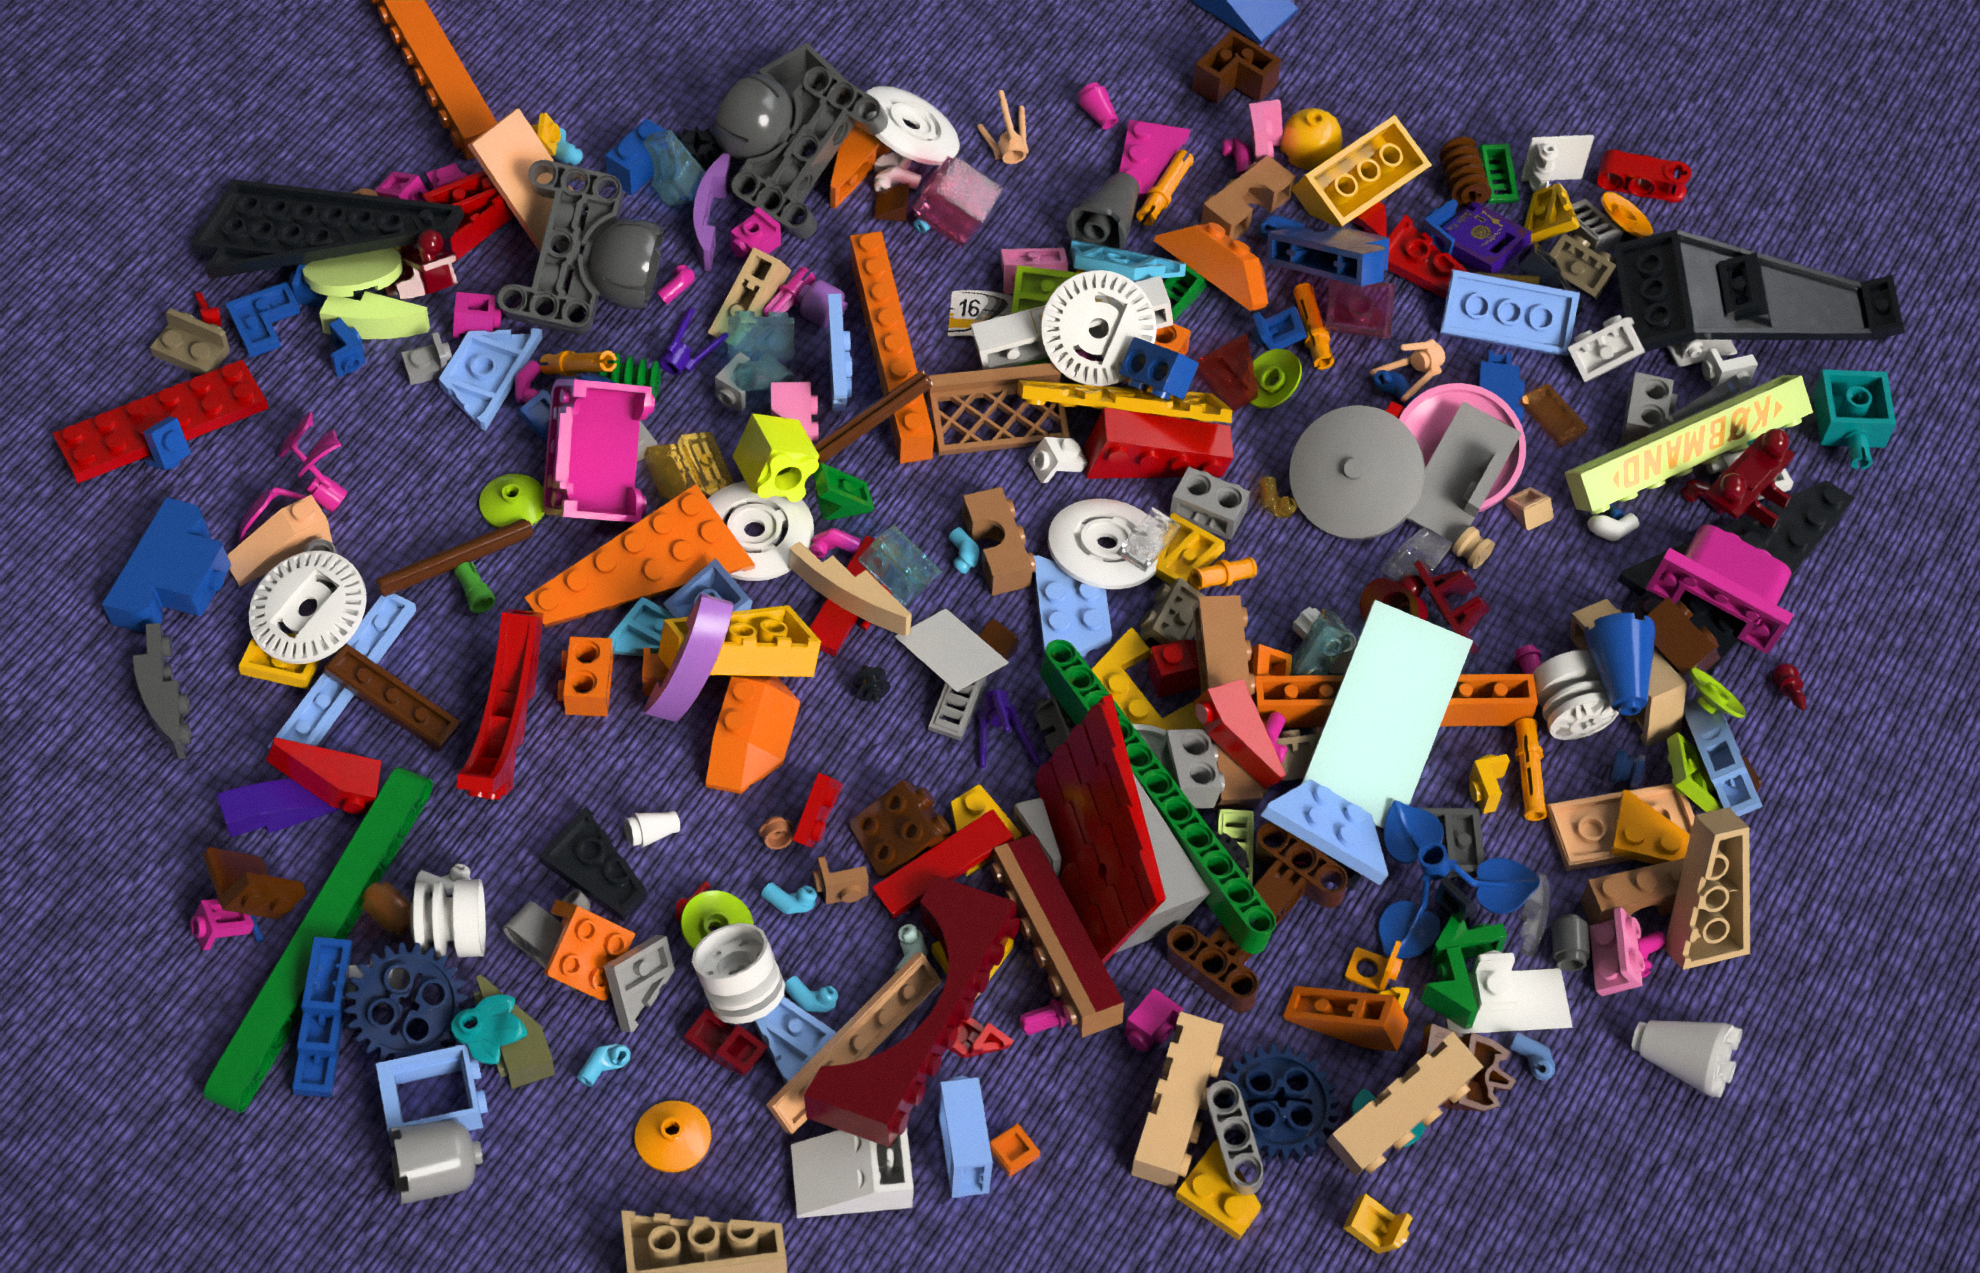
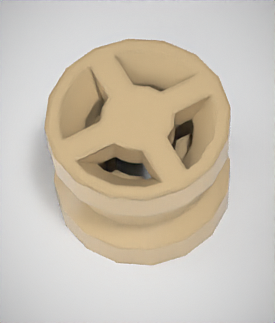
M1471 526L1458 538L1452 552L1457 557H1464L1468 565L1472 569H1476L1492 553L1495 543L1489 538H1482L1479 530Z

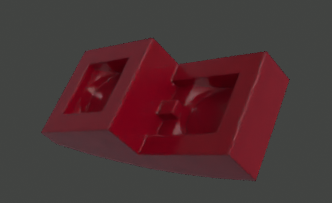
M707 1008L684 1035L683 1042L702 1055L746 1077L768 1048V1045L740 1025L733 1028L728 1023L717 1018Z

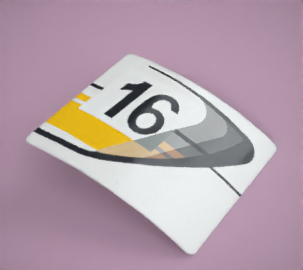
M953 291L948 336H973L971 324L1011 314L1013 297L989 291Z

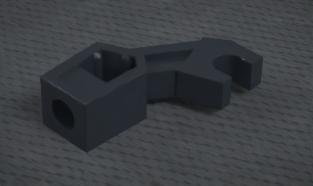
M1535 241L1519 255L1518 266L1539 285H1548V287L1575 292L1561 275V269L1556 259ZM1580 297L1576 317L1583 311V302Z

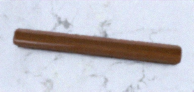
M923 370L919 371L815 444L814 447L820 456L818 463L826 462L931 388L933 384L926 372Z
M521 519L378 577L375 580L377 591L383 597H387L453 570L462 563H470L533 536L531 523L526 519Z

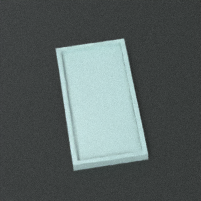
M1375 600L1372 603L1301 784L1312 779L1318 784L1329 788L1335 794L1370 813L1373 817L1375 828L1384 831L1385 821L1392 803L1397 800L1409 805L1473 640Z

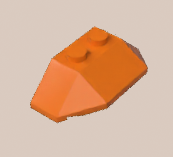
M1209 222L1155 236L1154 242L1183 263H1187V266L1249 311L1266 308L1268 304L1266 278L1259 258L1250 252L1248 245L1227 236L1225 229L1220 225Z
M731 676L713 735L705 783L707 788L741 794L749 789L750 785L763 779L784 764L800 708V701L778 676Z

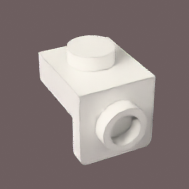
M1713 347L1708 349L1705 360L1702 363V373L1704 378L1709 380L1712 388L1717 387L1734 375H1737L1741 387H1744L1751 383L1758 363L1753 354L1723 361L1717 348Z
M1044 437L1028 458L1041 483H1048L1056 471L1082 472L1088 464L1079 444L1074 438Z

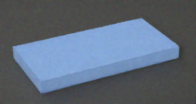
M1452 269L1440 334L1568 357L1569 350L1567 347L1571 344L1580 293Z

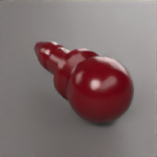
M1789 663L1779 664L1772 672L1774 685L1779 688L1782 695L1790 698L1794 706L1800 710H1805L1806 698L1802 692L1803 681L1800 678L1798 669Z

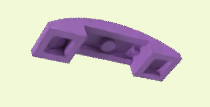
M723 153L709 167L700 182L694 201L695 248L704 271H711L716 249L715 226L708 225L713 197L726 199L731 176L730 154Z
M703 593L699 594L686 621L689 630L664 681L656 682L643 709L644 714L677 722L688 711L705 685L721 650L734 607L731 601Z

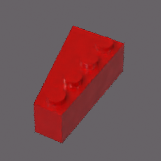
M1104 408L1084 445V457L1088 462L1085 467L1086 479L1183 478L1188 467L1208 472L1213 477H1223L1234 458L1230 425Z

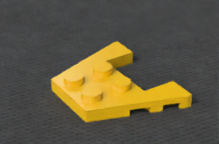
M1133 627L1128 629L1091 669L1109 694H1112L1113 699L1132 724L1151 725L1166 731L1205 729L1196 716L1193 702L1162 718L1124 671L1148 658L1150 655V648Z

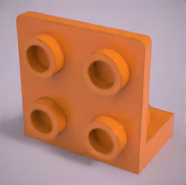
M556 899L550 913L563 919L560 925L564 928L544 970V974L594 998L606 1001L610 988L604 965L628 952L636 933L577 905Z

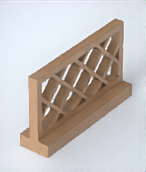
M1053 363L928 375L933 384L927 390V395L931 405L938 455L1038 446L1044 437L1070 438L1065 407L1058 405L1057 402H1053L1049 408L1045 405L1030 404L1044 413L1035 424L1021 415L1029 405L1026 403V399H1023L1025 401L1016 411L1002 402L1007 395L1016 394L1021 398L1017 393L1018 380L1060 383L1061 372ZM975 398H985L992 403L984 414L970 406ZM952 401L959 406V409L950 418L939 410L938 402ZM997 407L1011 416L1003 427H1000L988 418ZM964 411L978 419L970 431L956 422ZM1049 417L1060 425L1061 433L1048 434L1039 427ZM1015 421H1018L1028 428L1029 432L1024 437H1015L1007 430ZM982 424H985L997 433L992 440L983 441L974 434ZM950 427L964 436L957 444L945 445L943 435Z

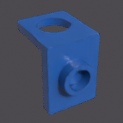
M1451 199L1439 209L1434 208L1424 219L1421 234L1426 232L1433 239L1432 244L1442 253L1448 252L1450 255L1452 254L1455 239L1444 231L1442 227L1455 216L1458 202L1454 199ZM1434 234L1443 240L1445 248H1441L1436 243Z

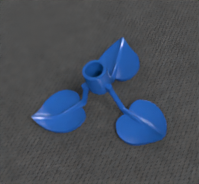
M1395 800L1389 809L1385 821V846L1389 855L1402 864H1410L1419 859L1423 873V887L1419 908L1413 902L1398 901L1389 905L1382 913L1379 921V934L1384 954L1388 957L1391 956L1396 940L1402 942L1397 955L1399 959L1420 955L1435 944L1441 931V922L1436 914L1425 911L1428 905L1429 886L1431 880L1445 878L1450 870L1455 871L1470 886L1478 887L1476 893L1477 901L1484 909L1495 914H1507L1520 908L1540 886L1539 877L1531 869L1516 861L1505 858H1492L1480 863L1477 868L1478 880L1473 879L1457 865L1456 860H1449L1447 850L1441 844L1444 831L1440 820L1426 810Z

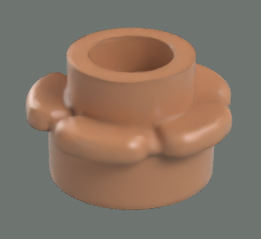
M779 816L771 817L760 827L759 835L768 848L782 849L787 847L793 840L792 831L794 830V824L789 819L784 820Z

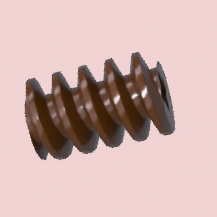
M1456 137L1449 140L1439 152V159L1451 197L1458 202V206L1467 207L1473 201L1482 204L1492 194L1490 186H1488V179L1485 176L1484 167H1482L1483 164L1479 157V151L1476 148V142L1469 137Z

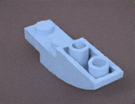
M1701 695L1685 701L1684 714L1723 808L1729 807L1736 815L1742 816L1763 807L1724 713L1718 709L1714 714L1706 711L1697 702Z

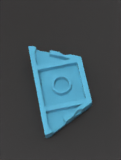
M1075 239L1071 240L1070 255L1074 268L1085 270V272L1095 270L1111 271L1123 275L1133 282L1161 276V278L1185 276L1187 263Z

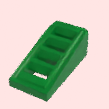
M1479 145L1477 148L1480 154L1479 157L1489 182L1488 186H1490L1492 191L1487 204L1518 202L1519 196L1510 145ZM1489 161H1499V164H1489ZM1501 170L1502 174H1491L1490 171ZM1504 180L1505 184H1493L1492 181ZM1494 190H1507L1508 194H1494Z
M1187 265L1185 276L1166 278L1163 282L1168 297L1177 303L1175 306L1171 305L1173 322L1207 287V279ZM1182 280L1191 287L1187 289L1179 284V282ZM1174 288L1180 293H1182V298L1173 293L1171 290Z

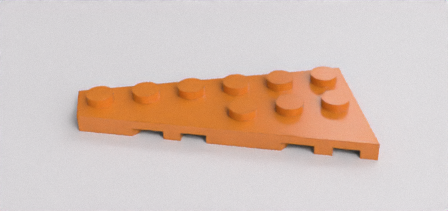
M695 484L524 598L533 612L543 613L542 625L544 628L583 618L587 614L604 609H615L622 604L636 600L639 601L641 597L650 599L678 591L715 558L729 574L755 569V564L697 484Z

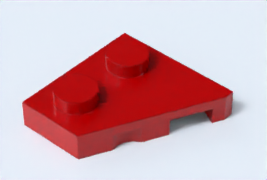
M817 774L792 841L813 848L815 842L819 843L826 829V820L843 787L841 782L824 774Z

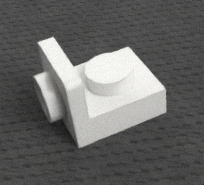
M1493 950L1477 956L1472 974L1479 1011L1516 1008L1518 1000L1512 974V967L1515 962L1514 953H1502L1501 951Z

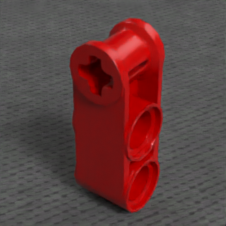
M1611 149L1605 151L1601 156L1597 184L1607 191H1617L1633 194L1638 197H1649L1677 203L1685 198L1687 192L1685 184L1690 180L1692 172L1687 164L1680 161L1664 160L1649 155H1637ZM1678 170L1677 178H1674L1675 171ZM1676 186L1674 194H1671L1672 187Z

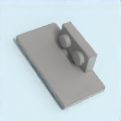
M1466 402L1461 403L1425 468V482L1421 497L1407 520L1455 545L1458 538L1470 528L1521 436V432Z

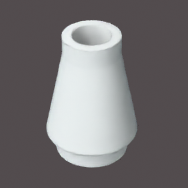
M675 811L632 813L630 818L624 819L626 839L631 847L638 845L640 848H643L672 833L679 832L680 821Z

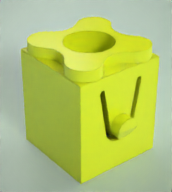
M752 413L732 457L752 493L758 494L761 498L779 496L787 497L791 502H798L806 495L805 481L811 474L817 471L820 456L799 420Z

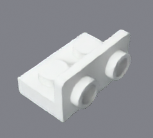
M1617 315L1603 323L1604 329L1594 334L1592 330L1586 331L1574 338L1575 344L1567 347L1584 382H1589L1645 353L1632 326L1635 324L1632 318L1625 317L1622 319L1621 315Z

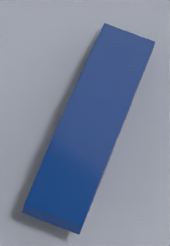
M314 937L302 1001L303 1016L297 1044L299 1054L292 1088L294 1095L332 1098L345 1012H343V1009L346 1006L344 993L348 990L352 940Z

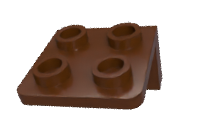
M901 780L851 820L850 827L878 875L882 877L890 876L927 846L933 848L950 837L948 833L951 832V828L948 822L935 812L932 807L935 801L925 787L921 786L919 788L905 780Z
M212 847L207 848L203 852L207 871L211 877L222 910L280 920L307 894L303 883L300 881L269 876L264 861L258 856Z

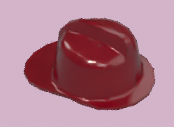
M1384 577L1374 579L1367 584L1362 592L1360 614L1364 623L1375 600L1425 621L1428 619V609L1422 598L1394 580Z

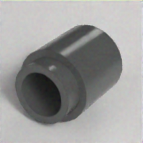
M1575 914L1562 915L1551 925L1553 959L1561 970H1582L1587 966V960L1590 958L1588 923Z

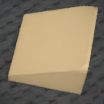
M1532 487L1504 499L1505 505L1526 530H1531L1553 519L1551 497Z

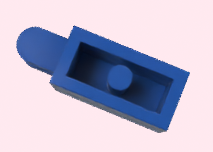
M1488 350L1486 362L1481 361L1475 386L1487 389L1504 400L1522 424L1524 406L1518 405V401L1523 398L1525 380L1519 379L1520 366L1511 365L1510 352L1500 355L1493 354V350Z

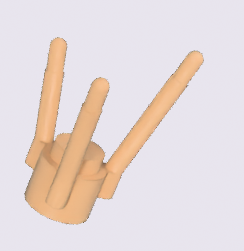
M999 90L998 96L1007 132L1001 134L997 145L982 124H978L977 128L992 148L997 160L1002 158L1007 164H1015L1021 162L1029 153L1026 144L1024 106L1021 105L1018 108V135L1013 129L1004 91Z
M1434 339L1400 345L1402 351L1414 350L1413 354L1410 357L1370 370V375L1374 376L1379 370L1390 371L1408 364H1412L1418 371L1427 372L1401 397V402H1406L1433 376L1442 372L1440 366L1445 362V353L1443 348Z

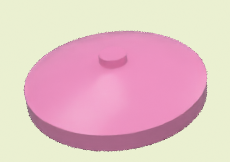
M1464 383L1436 386L1413 399L1399 417V420L1409 428L1416 438L1424 457L1425 468L1463 402L1521 432V436L1478 512L1489 509L1509 494L1523 470L1526 457V441L1521 423L1510 406L1487 389Z

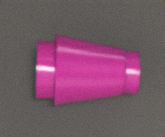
M1094 82L1085 86L1079 92V105L1104 130L1112 128L1119 119L1104 86Z

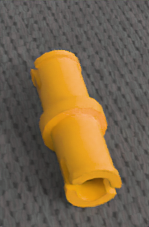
M1251 557L1230 562L1219 560L1211 566L1193 568V571H1190L1189 579L1191 586L1197 590L1216 585L1228 587L1234 581L1254 578L1257 575V565Z

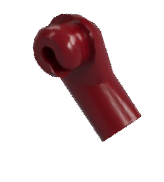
M1691 479L1680 490V494L1690 503L1695 502L1697 497L1701 496L1717 513L1723 514L1725 512L1705 498L1706 491L1712 486L1711 484Z

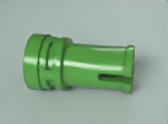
M469 562L460 564L455 569L454 575L465 591V599L470 610L476 614L490 610L496 603V597L489 586L483 583L475 564L472 562L470 564Z

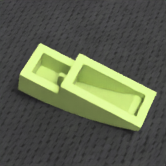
M366 291L360 301L347 297L328 296L319 312L323 333L330 335L329 324L339 318L349 328L354 327L361 339L409 337L428 333L430 329L427 307Z

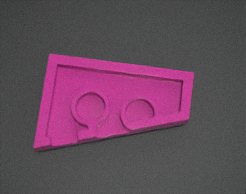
M1129 120L1119 172L1127 173L1137 180L1140 187L1137 201L1145 202L1147 200L1146 194L1149 189L1156 186L1174 158L1175 153L1183 144L1185 145L1190 137L1191 129Z

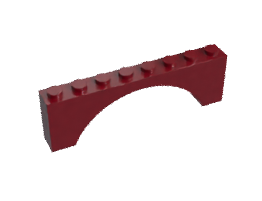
M935 876L920 901L922 925L932 934L937 942H940L948 963L947 979L937 1004L915 1031L893 1047L856 1062L821 1066L804 1094L806 1116L808 1119L883 1146L891 1147L897 1134L902 1135L908 1125L909 1113L913 1106H918L922 1102L929 1078L935 1077L939 1072L945 1050L947 1048L951 1049L955 1044L961 1022L963 1020L967 1021L971 1016L974 1000L978 993L985 991L989 982V973L993 966H999L1008 939L1016 937L1020 927V919L1017 918L1016 901Z

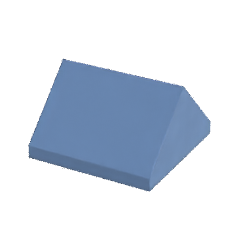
M715 558L663 604L674 618L689 617L700 593L731 601L734 605L733 611L751 610L753 601Z

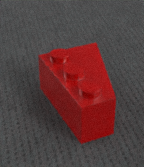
M484 170L422 194L424 202L462 207L465 215L452 238L443 239L444 248L457 253L458 260L515 216Z

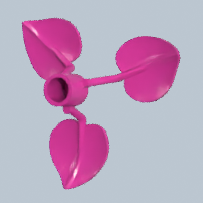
M309 411L288 434L279 450L278 457L283 458L290 449L303 462L297 476L301 478L308 469L315 475L305 490L310 493L309 495L313 496L317 503L332 513L343 501L348 491L327 475H323L314 464L329 452L341 447V443L337 439L336 431L331 429L317 442L310 455L306 457L298 448V439L306 432L308 427L313 426V412ZM274 487L272 490L268 488L245 513L239 528V542L242 543L245 540L247 530L273 498L283 495L301 500L307 496Z

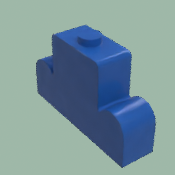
M1286 228L1268 232L1267 263L1358 286L1375 284L1384 281L1385 270H1388L1390 238L1350 228H1337L1322 232H1315L1307 228Z
M166 497L102 603L112 625L137 632H146V624L162 622L163 611L161 608L163 607L197 616L205 612L216 591L222 588L224 577L229 571L231 563L222 542L210 539V530L198 506Z

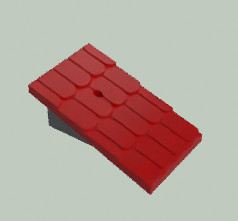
M1112 694L1102 697L1096 705L1089 709L1083 721L1072 729L1070 736L1065 742L1056 748L1048 762L1039 768L1036 775V786L1040 798L1044 802L1061 855V885L1104 964L1113 954L1167 933L1175 926L1180 925L1211 892L1132 772Z

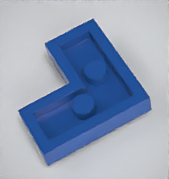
M288 282L225 303L229 317L249 358L280 348V340L272 323L301 313L299 304Z

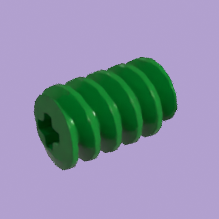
M616 352L617 360H608V364L617 363L616 368L612 372H592L605 376L618 384L652 387V394L656 402L661 384V371L658 360L653 362L651 368H647L646 358L642 357L638 366H635L633 355H629L625 363H621L620 353Z

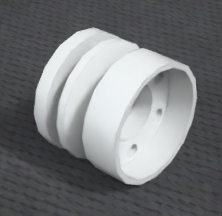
M1574 650L1557 655L1544 662L1533 672L1537 701L1543 708L1542 715L1547 721L1550 734L1554 738L1575 740L1592 735L1611 724L1619 715V712L1613 710L1590 651Z
M481 879L455 880L452 897H446L442 881H435L432 898H430L428 883L416 882L414 899L410 909V925L414 943H420V954H423L429 947H432V942H434L437 958L446 954L448 941H454L458 957L484 956L486 915Z
M745 923L723 926L704 937L693 951L692 964L714 1015L723 1022L733 1024L753 1022L770 1013L782 1000L785 993V982L774 959L764 931L757 926Z

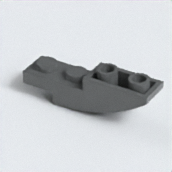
M160 623L146 624L147 654L133 655L134 673L138 689L150 722L160 739L179 760L186 759V745L192 743L189 723H184V715L190 714L189 697L187 693H181L178 681L174 680L172 665H167V657L173 656L171 637L164 636Z

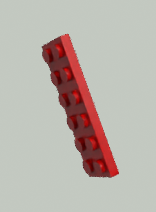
M242 359L68 426L52 434L78 484L152 455L143 432L169 416L178 418L185 439L188 441L269 409L265 396Z

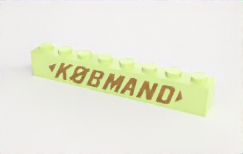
M1782 375L1564 472L1576 510L1590 511L1591 514L1605 512L1610 509L1609 504L1615 501L1624 502L1637 497V492L1644 488L1654 489L1664 485L1666 478L1673 475L1674 477L1689 474L1693 471L1692 467L1695 465L1713 463L1721 458L1720 454L1726 451L1735 452L1748 446L1747 442L1757 439L1760 434L1770 429L1787 428L1800 424L1802 417L1813 413L1802 376Z

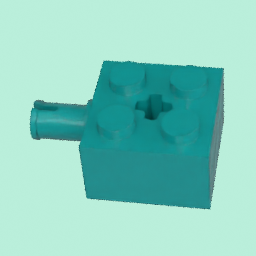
M1822 369L1812 393L1820 445L1849 446L1851 467L1858 469L1857 461H1860V469H1866L1873 463L1869 447L1885 448L1896 426L1887 372Z

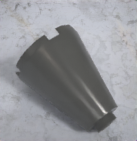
M1124 172L1113 174L1071 210L1066 224L1069 236L1072 239L1077 238L1084 242L1123 249L1128 239L1140 190L1137 180Z

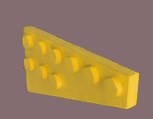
M1018 380L1017 393L1021 398L1026 399V403L1033 405H1045L1046 401L1057 402L1058 405L1064 407H1078V405L1095 409L1110 408L1145 414H1158L1180 419L1182 417L1204 422H1232L1233 410L1213 393L1187 391L1184 400L1172 395L1166 400L1151 394L1152 389H1147L1144 392L1131 387Z

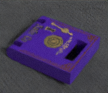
M1474 201L1442 227L1444 231L1455 239L1451 256L1488 276H1493L1531 243L1530 230ZM1434 234L1436 243L1441 248H1445L1443 240ZM1506 237V246L1500 252L1495 254L1490 251Z

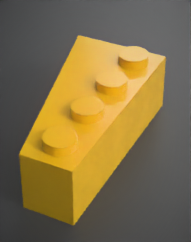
M789 605L733 611L724 642L710 675L814 677L821 641ZM688 617L664 619L658 656L668 669H670L689 630L686 624Z

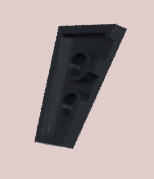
M587 806L539 855L541 864L576 889H579L583 894L622 922L647 897L645 887L626 860L616 851L611 844V839L604 829L602 830Z

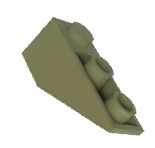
M482 975L476 976L478 991L472 992L476 1006L482 999L488 996L503 994ZM516 1004L511 1013L522 1021L528 1034L517 1042L500 1046V1060L496 1064L500 1078L507 1076L511 1089L555 1075L553 1058L541 1025Z

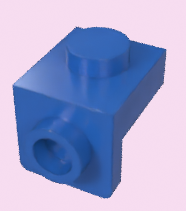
M1295 306L1267 319H1264L1259 311L1253 314L1256 326L1252 327L1253 333L1260 345L1265 343L1269 350L1283 349L1307 337L1299 311Z
M341 318L329 324L333 345L338 349L330 355L333 372L338 378L356 371L366 363L362 339L358 331L354 327L349 328Z
M545 389L528 401L517 412L543 442L548 439L551 396Z
M169 416L143 432L152 454L144 459L147 466L161 468L162 470L173 469L180 464L181 459L191 454L176 417Z

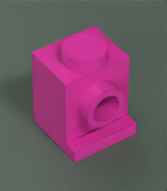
M759 207L754 209L752 216L730 231L731 249L738 257L746 260L753 247L769 254L781 245L780 224Z
M456 292L453 338H459L460 334H467L468 331L485 330L493 332V328L500 329L502 310L495 309L496 295Z
M1153 988L1127 1019L1124 1036L1127 1037L1130 1044L1136 1049L1149 1052L1156 1043L1163 1044L1173 1029L1176 1030L1180 1011L1183 1012L1184 1009Z

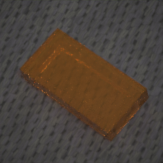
M1549 383L1527 393L1521 399V404L1560 448L1587 434L1589 427Z

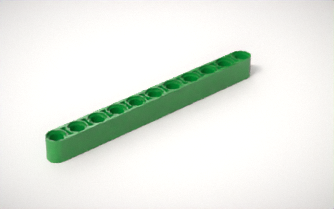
M1057 639L1048 643L1040 665L1039 674L1074 724L1079 725L1086 717L1089 709L1096 705L1102 697L1110 694L1070 642ZM1113 699L1132 772L1211 893L1204 899L1238 947L1247 953H1261L1265 950L1276 926V918L1273 912Z
M396 767L392 771L210 1075L204 1089V1098L239 1114L246 1110L303 1014L302 1001L314 937L347 939L427 803L433 787L432 779L402 767Z

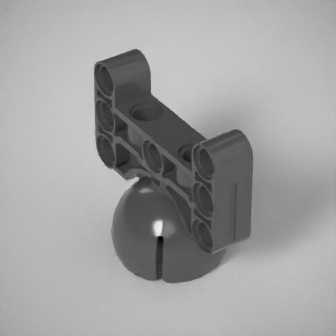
M820 66L813 67L805 73L802 81L793 92L794 98L791 97L785 87L773 78L760 74H750L749 78L739 80L728 92L716 115L718 125L713 128L714 139L719 147L727 154H730L731 157L745 162L739 173L733 178L731 188L733 193L747 208L754 211L755 208L759 207L780 224L781 229L799 239L809 238L817 229V220L802 201L852 128L856 126L868 134H879L888 125L887 113L877 99ZM826 82L823 88L815 90L819 83ZM851 96L848 103L840 105L844 98ZM877 111L872 119L865 120L870 112ZM816 148L811 156L805 157L808 150ZM755 185L751 193L744 194L749 186ZM780 200L776 208L769 210L770 205L774 201ZM805 215L802 223L794 225L795 220L799 216Z
M549 160L534 162L529 169L528 175L533 190L542 197L554 200L532 288L508 284L500 289L497 301L502 313L514 321L582 335L587 333L593 326L599 301L598 297L601 295L612 304L625 309L638 310L646 308L648 300L651 298L658 272L661 252L656 247H661L663 243V229L656 223L646 219L628 218L619 220L624 194L621 183L615 176ZM542 173L553 175L552 180L547 184H540L536 181L537 177ZM574 180H581L585 183L584 187L579 191L568 189L569 184ZM606 187H612L617 190L616 194L609 199L601 197L600 192ZM587 211L588 213L583 232H581L585 213ZM565 241L570 246L566 252L556 253L553 251V247L557 242ZM573 273L569 286L568 294H566L570 274ZM512 296L522 298V302L517 308L506 307V301ZM544 303L554 305L553 312L547 316L537 313L538 308ZM582 310L586 313V317L582 322L574 323L569 320L570 315L574 311Z

